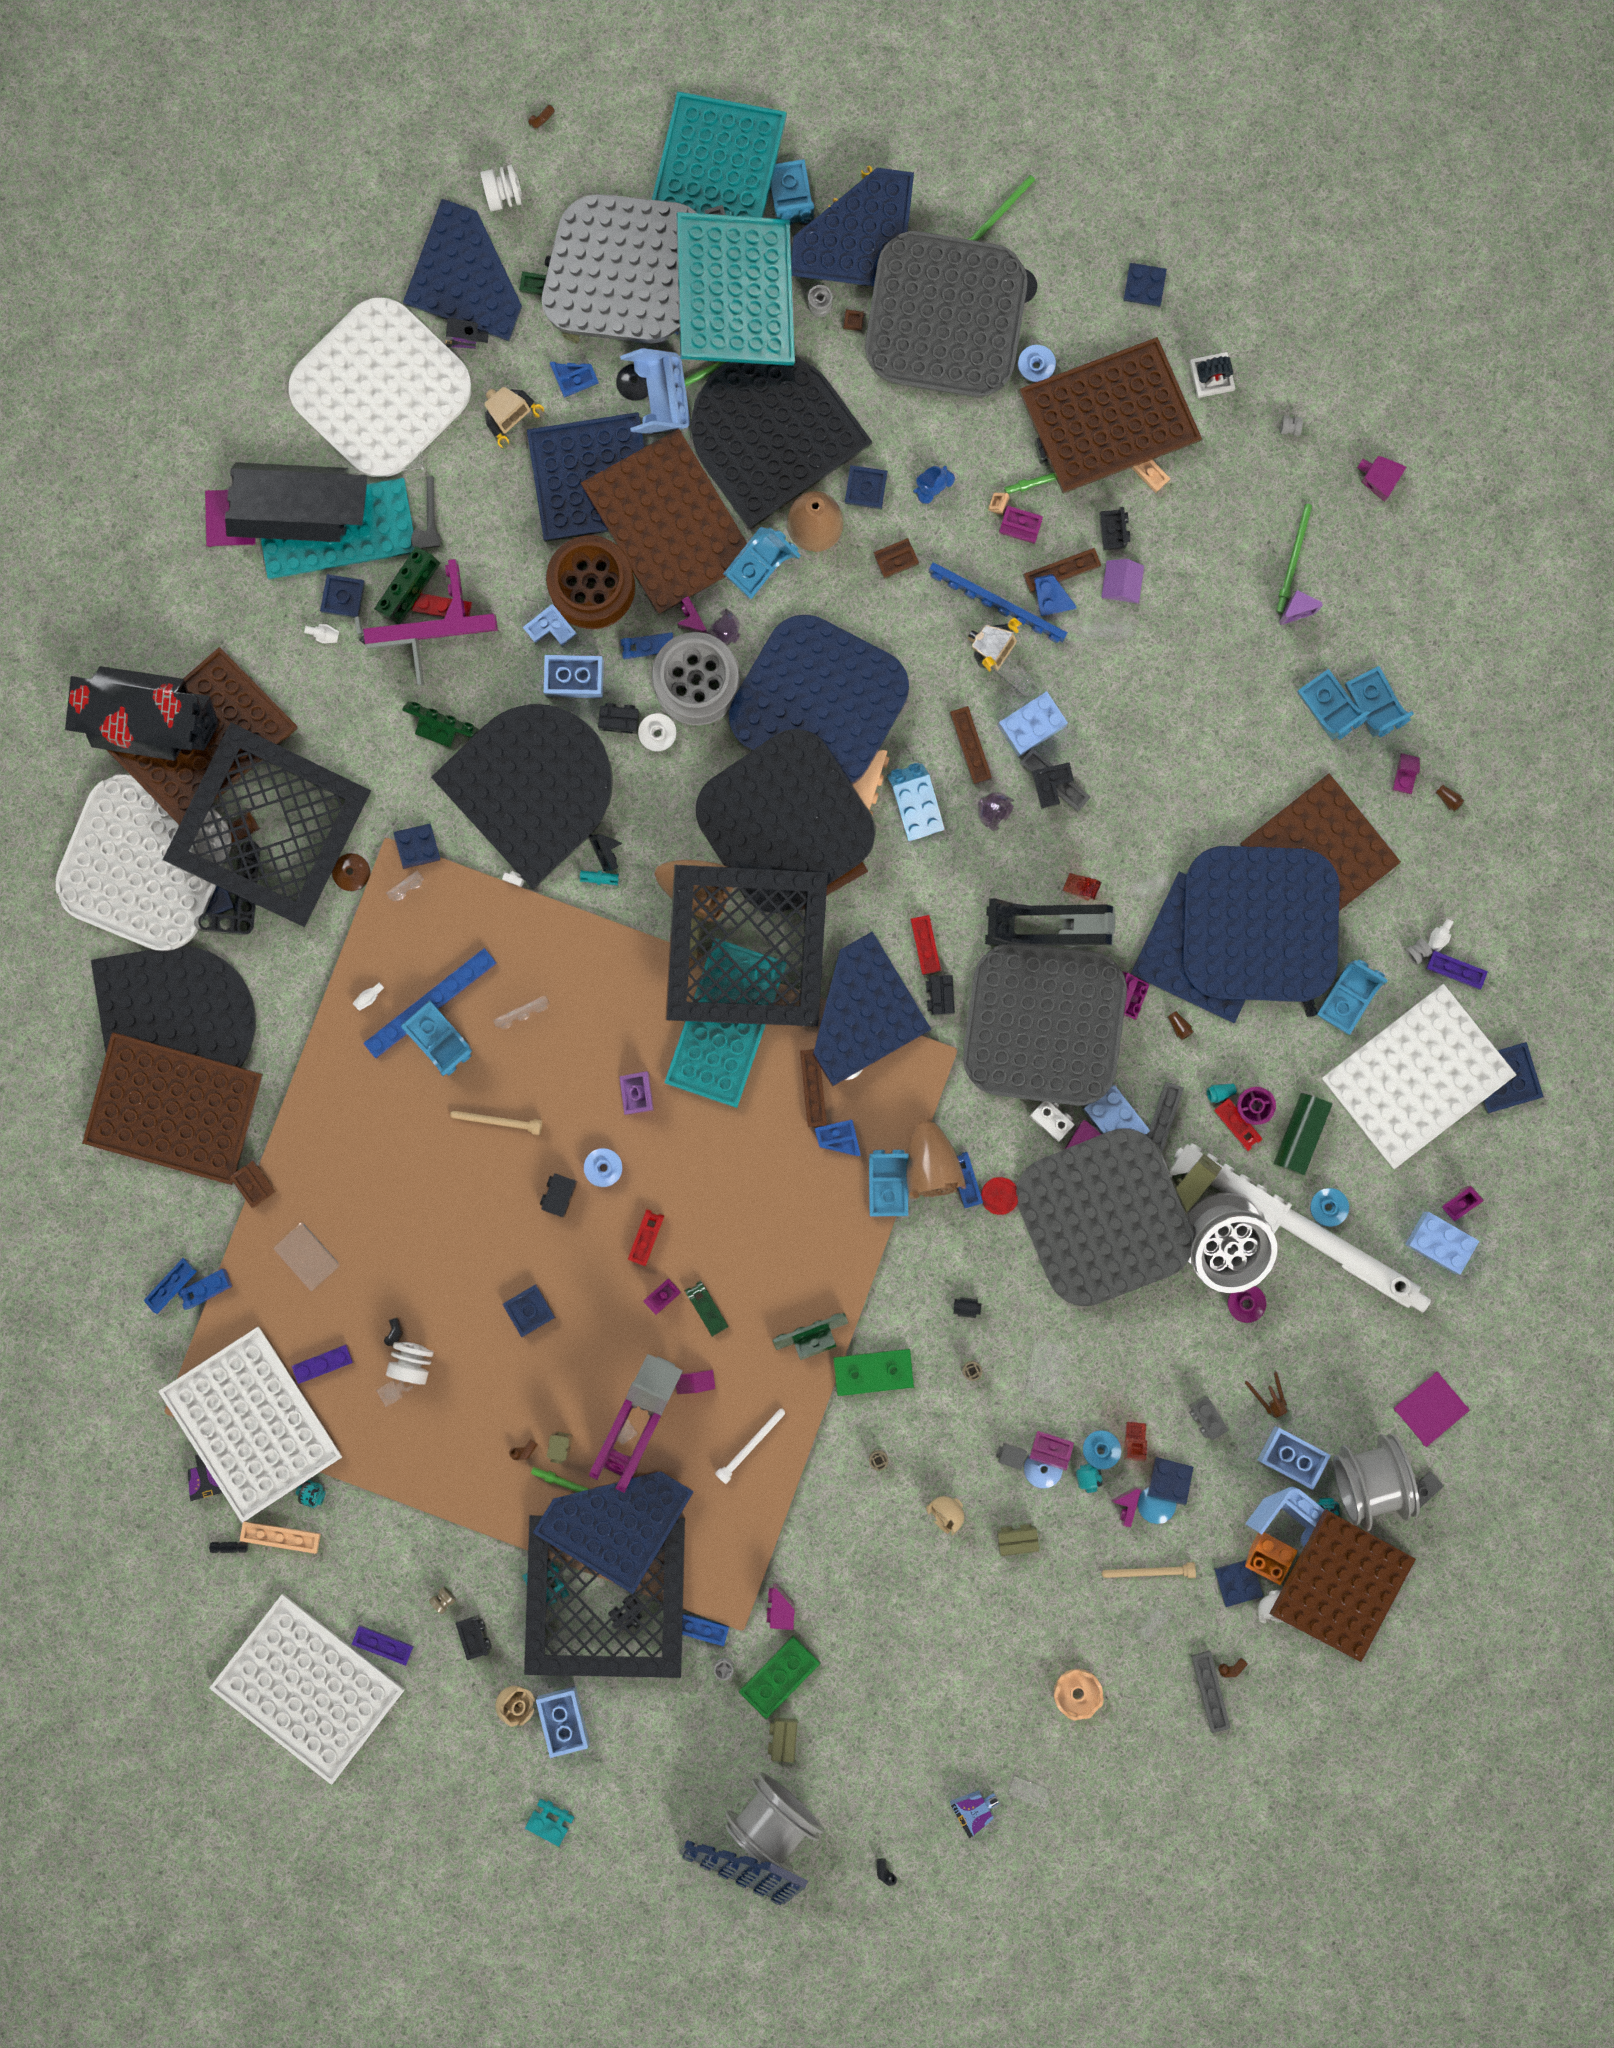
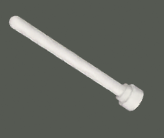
M779 1409L727 1467L724 1466L722 1469H718L715 1475L721 1481L727 1484L731 1480L733 1470L785 1415V1410Z

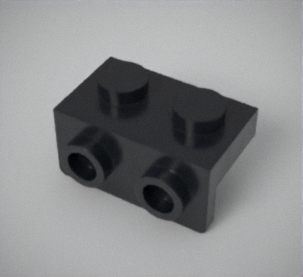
M1120 507L1119 510L1100 511L1103 550L1125 549L1128 542H1130V531L1126 530V524L1129 523L1128 512H1125L1124 507Z
M479 1615L455 1623L467 1661L483 1655H489V1649H492L489 1637H485L484 1630H486L483 1618L480 1619Z

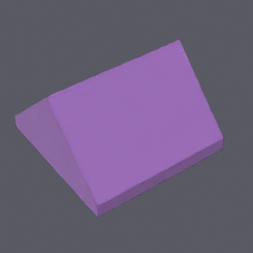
M1130 559L1107 560L1101 598L1139 603L1144 566Z
M1297 590L1291 597L1279 620V624L1283 625L1314 615L1321 609L1323 604Z
M649 1072L620 1076L624 1115L654 1111Z

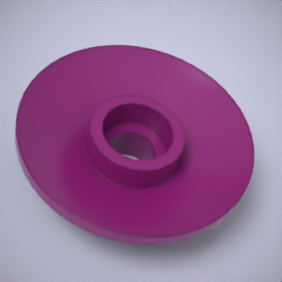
M1253 1286L1245 1291L1230 1293L1228 1309L1236 1320L1243 1323H1252L1259 1320L1265 1313L1267 1306L1266 1297L1258 1287ZM1244 1300L1249 1301L1248 1307L1243 1306Z

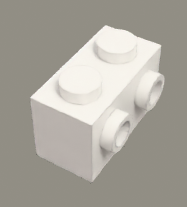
M1041 1102L1029 1117L1059 1142L1075 1125L1072 1123L1073 1118L1066 1112L1061 1113L1057 1109L1059 1107L1057 1103Z

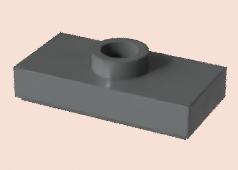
M1430 1471L1416 1483L1420 1508L1444 1487Z

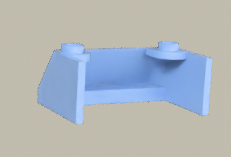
M645 348L620 356L621 360L634 361L635 372L640 377L646 378L651 414L643 417L641 425L630 428L631 432L653 434L687 428L690 424L680 356L673 352Z
M1288 1487L1264 1498L1245 1523L1248 1527L1263 1534L1282 1508L1306 1528L1300 1539L1301 1544L1305 1547L1324 1509L1300 1489Z

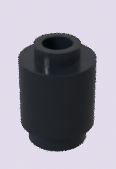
M960 1297V1299H955L953 1314H958L959 1317L976 1318L977 1315H981L982 1303H978V1299Z

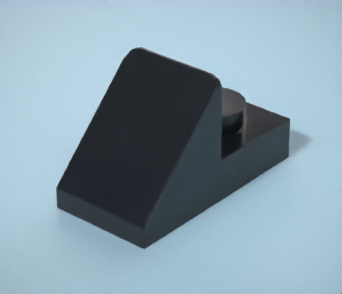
M601 834L590 835L589 840L603 871H612L618 868L617 858L611 850L621 845L622 842Z

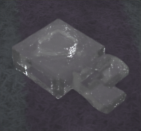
M628 1418L617 1439L621 1445L638 1434Z

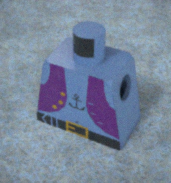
M979 1790L950 1801V1805L968 1838L973 1837L994 1819L990 1809L1000 1804L994 1793L983 1798Z

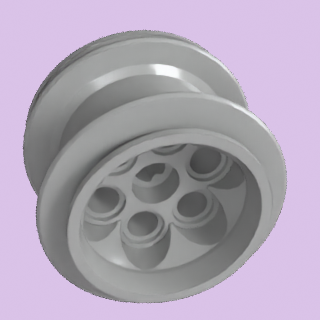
M691 632L676 636L661 648L653 664L652 683L658 702L668 715L688 725H705L722 718L729 712L731 703L740 688L739 671L735 656L724 642L710 634ZM696 657L698 662L695 665H690L688 659ZM709 663H713L716 665V669L708 671L706 666ZM677 669H681L683 671V675L681 677H675L673 675L674 671ZM695 677L702 679V681H699V685L691 683ZM712 682H717L720 686L717 690H712L709 688V685ZM679 688L687 690L684 696H679L676 692ZM702 694L705 696L703 702H696L694 700L695 696Z
M1218 1193L1200 1200L1187 1212L1195 1238L1188 1262L1192 1265L1198 1278L1206 1285L1220 1292H1241L1260 1283L1271 1271L1277 1256V1241L1269 1223L1260 1216L1257 1208L1247 1198L1234 1193Z
M1390 1433L1387 1436L1380 1434L1377 1440V1449L1355 1455L1345 1444L1340 1446L1339 1455L1334 1456L1333 1459L1334 1473L1341 1500L1354 1525L1360 1524L1364 1530L1370 1531L1372 1528V1516L1395 1510L1405 1521H1408L1411 1516L1416 1517L1419 1515L1420 1502L1415 1477L1407 1454L1395 1434Z
M760 1772L758 1774L760 1780L752 1779V1785L758 1793L740 1814L731 1810L725 1811L726 1818L729 1821L725 1827L732 1838L752 1858L757 1859L758 1863L770 1862L792 1873L793 1867L787 1859L788 1856L805 1836L813 1841H819L818 1833L822 1834L825 1829L815 1815L799 1799L775 1779Z

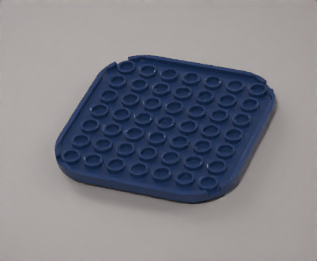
M796 615L781 622L769 636L731 703L729 710L730 726L737 741L750 751H753L782 731L790 729L810 731L823 739L851 783L855 784L867 772L907 701L909 694L908 675L901 662L888 652L820 617Z
M1216 846L1197 856L1188 868L1185 878L1183 968L1188 981L1197 991L1215 999L1304 1002L1322 995L1333 983L1338 966L1340 887L1337 872L1330 861L1318 852L1309 849Z

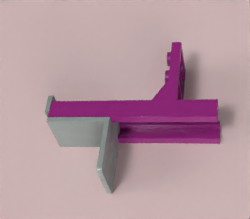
M456 559L448 560V565H445L446 576L451 580V584H448L449 596L453 597V600L444 619L362 629L361 617H355L357 634H364L365 647L367 649L412 645L417 685L424 686L419 640L498 631L497 619L494 614L465 616L459 563Z
M647 1354L590 1470V1477L598 1480L603 1468L621 1476L615 1489L625 1493L683 1370L659 1356L656 1358ZM639 1406L641 1407L640 1409L648 1411L647 1414L650 1418L630 1457L613 1448L632 1408L636 1409Z

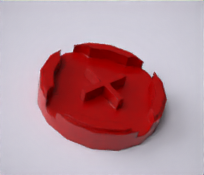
M995 1177L987 1181L981 1191L982 1204L985 1209L996 1215H1004L1013 1211L1018 1204L1015 1183L1004 1177Z

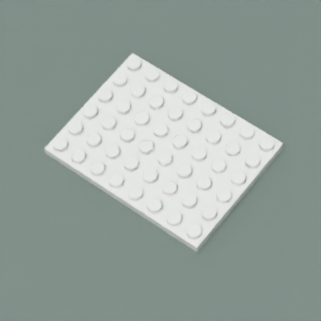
M1442 984L1321 1079L1392 1169H1395L1516 1076V1074L1447 987Z
M259 1326L158 1391L242 1523L343 1457Z
M284 1593L210 1686L213 1692L331 1785L405 1690Z

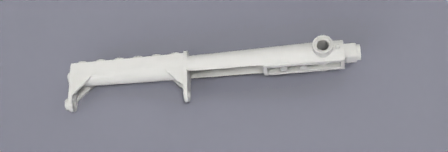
M1193 1143L1190 1146L1186 1144L1183 1149L1180 1147L1174 1156L1177 1159L1169 1171L1171 1177L1189 1172L1203 1155L1200 1152L1201 1148ZM1208 1153L1207 1156L1217 1163L1218 1159ZM1217 1163L1222 1169L1210 1185L1223 1193H1234L1247 1198L1257 1208L1260 1216L1269 1223L1274 1233L1279 1226L1283 1227L1340 1263L1339 1266L1406 1308L1412 1306L1422 1313L1428 1308L1431 1299L1419 1292L1421 1289L1419 1285L1292 1210V1204L1289 1202L1283 1204L1284 1199L1276 1194L1273 1197L1267 1194L1268 1190L1259 1184L1254 1186L1250 1183L1251 1179L1243 1174L1240 1176L1233 1173L1234 1168L1227 1164L1222 1166ZM1399 1281L1400 1288L1396 1291L1395 1284Z

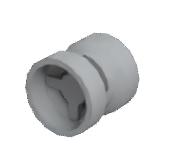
M1283 415L1280 434L1287 435L1292 433L1293 436H1300L1303 418H1291L1290 416Z
M1422 938L1417 940L1413 947L1410 946L1405 950L1407 956L1412 955L1414 957L1411 961L1416 965L1422 962L1423 957H1428L1433 953L1430 946Z
M720 1658L717 1660L714 1666V1674L719 1680H728L733 1674L734 1665L730 1659Z

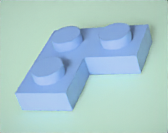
M553 604L523 627L534 643H537L551 632L560 645L563 646L577 635Z

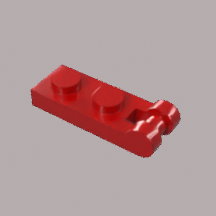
M1229 1098L1213 1110L1247 1152L1252 1149L1251 1146L1256 1142L1259 1143L1263 1140L1251 1124L1241 1119L1237 1112V1107ZM1249 1132L1251 1137L1246 1140L1243 1136Z
M646 1209L627 1260L643 1266L647 1265L665 1215L660 1213L657 1215L652 1213V1210ZM649 1220L656 1222L654 1228L647 1225Z

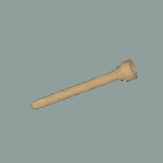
M452 1111L450 1113V1117L454 1119L527 1129L528 1132H532L535 1135H540L542 1130V1120L539 1119L526 1122Z
M1186 1562V1565L1182 1567L1103 1570L1101 1575L1104 1578L1183 1575L1187 1576V1578H1196L1195 1562Z

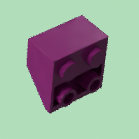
M1123 972L1127 983L1124 1016L1136 1020L1147 994L1149 984L1127 972Z
M773 1583V1588H769L768 1603H772L771 1608H767L766 1623H770V1628L793 1630L795 1604L777 1583Z

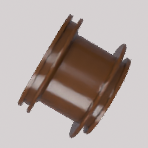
M579 536L561 545L549 561L546 572L548 593L556 609L572 625L584 629H602L619 621L629 610L635 595V579L626 554L614 542L600 536ZM580 563H586L587 568L585 570H579L578 565ZM605 564L607 567L604 571H598L597 566ZM570 579L577 580L574 586L567 585V582ZM610 580L615 582V585L612 588H607L605 586V584ZM591 581L596 582L594 584L595 588L593 589L587 588L589 587V582ZM580 595L586 597L583 603L576 602V598ZM599 596L605 598V601L601 604L595 603V599Z

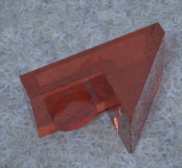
M1069 873L1063 891L1087 901L1089 899L1095 900L1102 882L1097 879Z

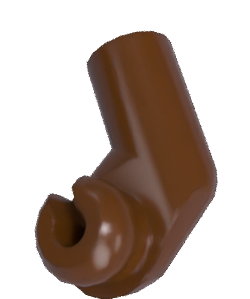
M547 105L538 117L532 115L528 120L529 125H532V128H539L555 112L554 108L551 105Z
M530 1439L525 1447L512 1448L509 1451V1455L513 1460H526L531 1456L538 1444Z
M1240 1658L1234 1666H1228L1224 1663L1220 1664L1218 1671L1224 1678L1237 1677L1248 1664L1244 1659Z

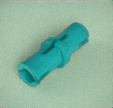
M581 870L580 882L597 883L599 886L601 884L618 886L619 883L618 873H604L602 870H598V872Z

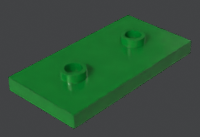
M909 1348L833 1357L837 1396L914 1388Z
M792 1635L738 1692L767 1719L821 1662Z

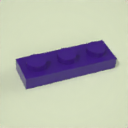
M1432 951L1433 953L1426 967L1427 970L1478 990L1482 989L1488 971L1437 951Z
M346 1344L291 1367L297 1383L300 1384L354 1363Z
M361 1625L358 1626L351 1644L405 1666L414 1647Z

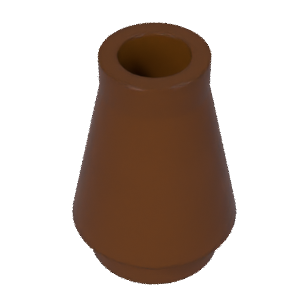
M1442 785L1436 791V794L1449 810L1452 809L1454 812L1465 801L1462 795L1447 788L1445 785Z
M1177 1011L1167 1017L1176 1037H1179L1181 1041L1194 1032L1192 1030L1193 1026Z

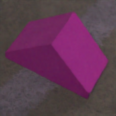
M713 1370L681 1374L676 1384L677 1394L699 1393L716 1389Z

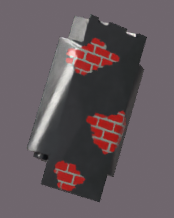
M104 666L98 668L92 679L75 676L70 678L65 730L85 733L92 748L175 761L182 749L204 751L219 725L211 697L189 693L185 680L182 678Z

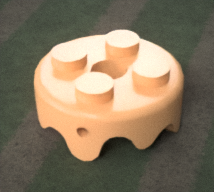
M1071 1669L1066 1671L1058 1678L1054 1686L1055 1703L1058 1709L1071 1720L1091 1718L1103 1705L1102 1686L1096 1676L1087 1670ZM1077 1688L1083 1690V1696L1079 1699L1073 1697V1691Z

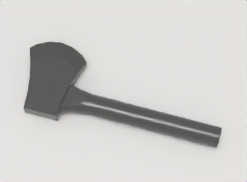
M432 476L427 477V530H414L411 537L414 548L415 546L421 549L440 547V534H437L435 530L434 477Z

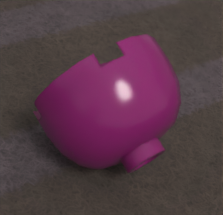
M1259 1086L1244 1090L1237 1101L1239 1116L1246 1123L1252 1125H1261L1270 1121L1276 1111V1100L1273 1094Z

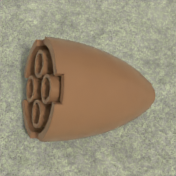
M810 491L798 497L788 512L787 530L789 536L797 546L808 551L820 552L832 547L839 540L843 531V515L838 503L830 495L820 491Z
M676 860L657 866L654 876L660 887L672 899L674 864L727 866L702 860ZM694 885L693 891H694L696 888H698L699 886H698V885ZM705 886L711 893L718 888L717 886ZM724 887L728 892L733 891V887ZM703 888L695 894L700 902L709 896ZM722 889L714 895L719 903L728 897ZM712 898L704 904L709 912H712L718 906ZM694 899L692 910L699 905ZM702 908L694 913V915L702 919L708 915ZM719 909L713 914V917L718 920L723 911Z
M930 1119L919 1121V1125L915 1127L908 1149L909 1158L906 1165V1179L909 1198L918 1199L919 1195H923V1197L947 1195L957 1192L956 1188L958 1187L966 1189L959 1159L949 1139L937 1124L931 1122Z

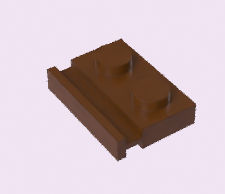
M909 538L873 552L884 579L919 565Z
M253 1160L230 1176L251 1208L256 1207L276 1192Z

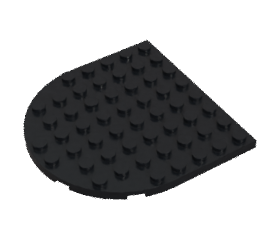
M795 356L794 365L724 363L706 380V383L697 395L692 412V437L698 458L749 530L872 444V440L824 375L813 365H809L797 356Z
M544 704L522 705L500 713L485 724L431 776L436 784L532 889H535L594 833L602 822L607 807L610 804L613 789L611 762L603 742L593 728L580 717L567 710Z
M182 946L169 951L150 949L91 960L105 1054L111 1034L116 1032L242 1067L252 1048L256 1031V1011L252 995L245 981L227 961L209 951L190 946Z

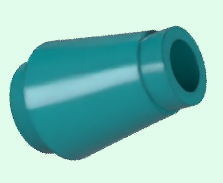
M1234 1083L1216 1084L1207 1088L1206 1093L1211 1103H1218L1237 1094Z

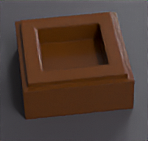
M846 309L843 329L862 332L864 311Z

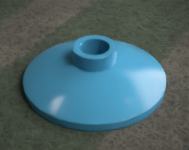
M1325 1188L1313 1196L1310 1204L1311 1214L1323 1226H1337L1348 1216L1349 1202L1341 1191L1334 1188ZM1328 1203L1332 1206V1209L1330 1211H1327L1325 1209V1206Z
M1095 1431L1085 1439L1083 1455L1086 1461L1094 1468L1109 1469L1119 1461L1121 1445L1112 1433ZM1098 1448H1102L1104 1450V1454H1099L1097 1451Z

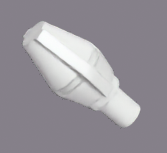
M319 624L315 628L305 626L304 633L316 637V641L321 643H337L339 635L338 630L327 624Z
M1447 918L1443 926H1440V928L1436 927L1432 931L1428 944L1430 948L1439 952L1449 943L1451 937L1449 929L1454 923Z
M378 983L373 988L366 989L360 993L353 1002V1005L359 1011L371 1005L378 996L377 994L384 987Z

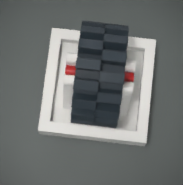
M1227 352L1190 360L1189 363L1197 398L1235 390L1233 368Z

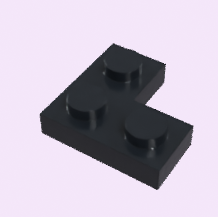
M1070 762L1032 771L1041 809L1060 805L1056 786L1074 782Z

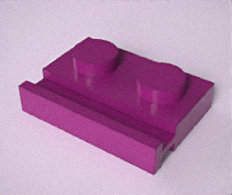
M1007 505L999 533L1035 544L1043 516Z
M1037 1431L1029 1459L1066 1471L1074 1442Z

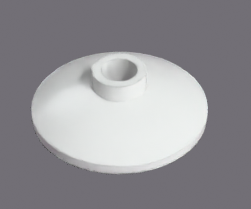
M651 714L640 723L638 730L639 739L643 746L651 751H664L675 741V724L664 714ZM656 730L661 731V736L656 737L654 732Z

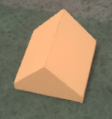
M994 493L988 510L1004 516L1010 499L1009 494Z

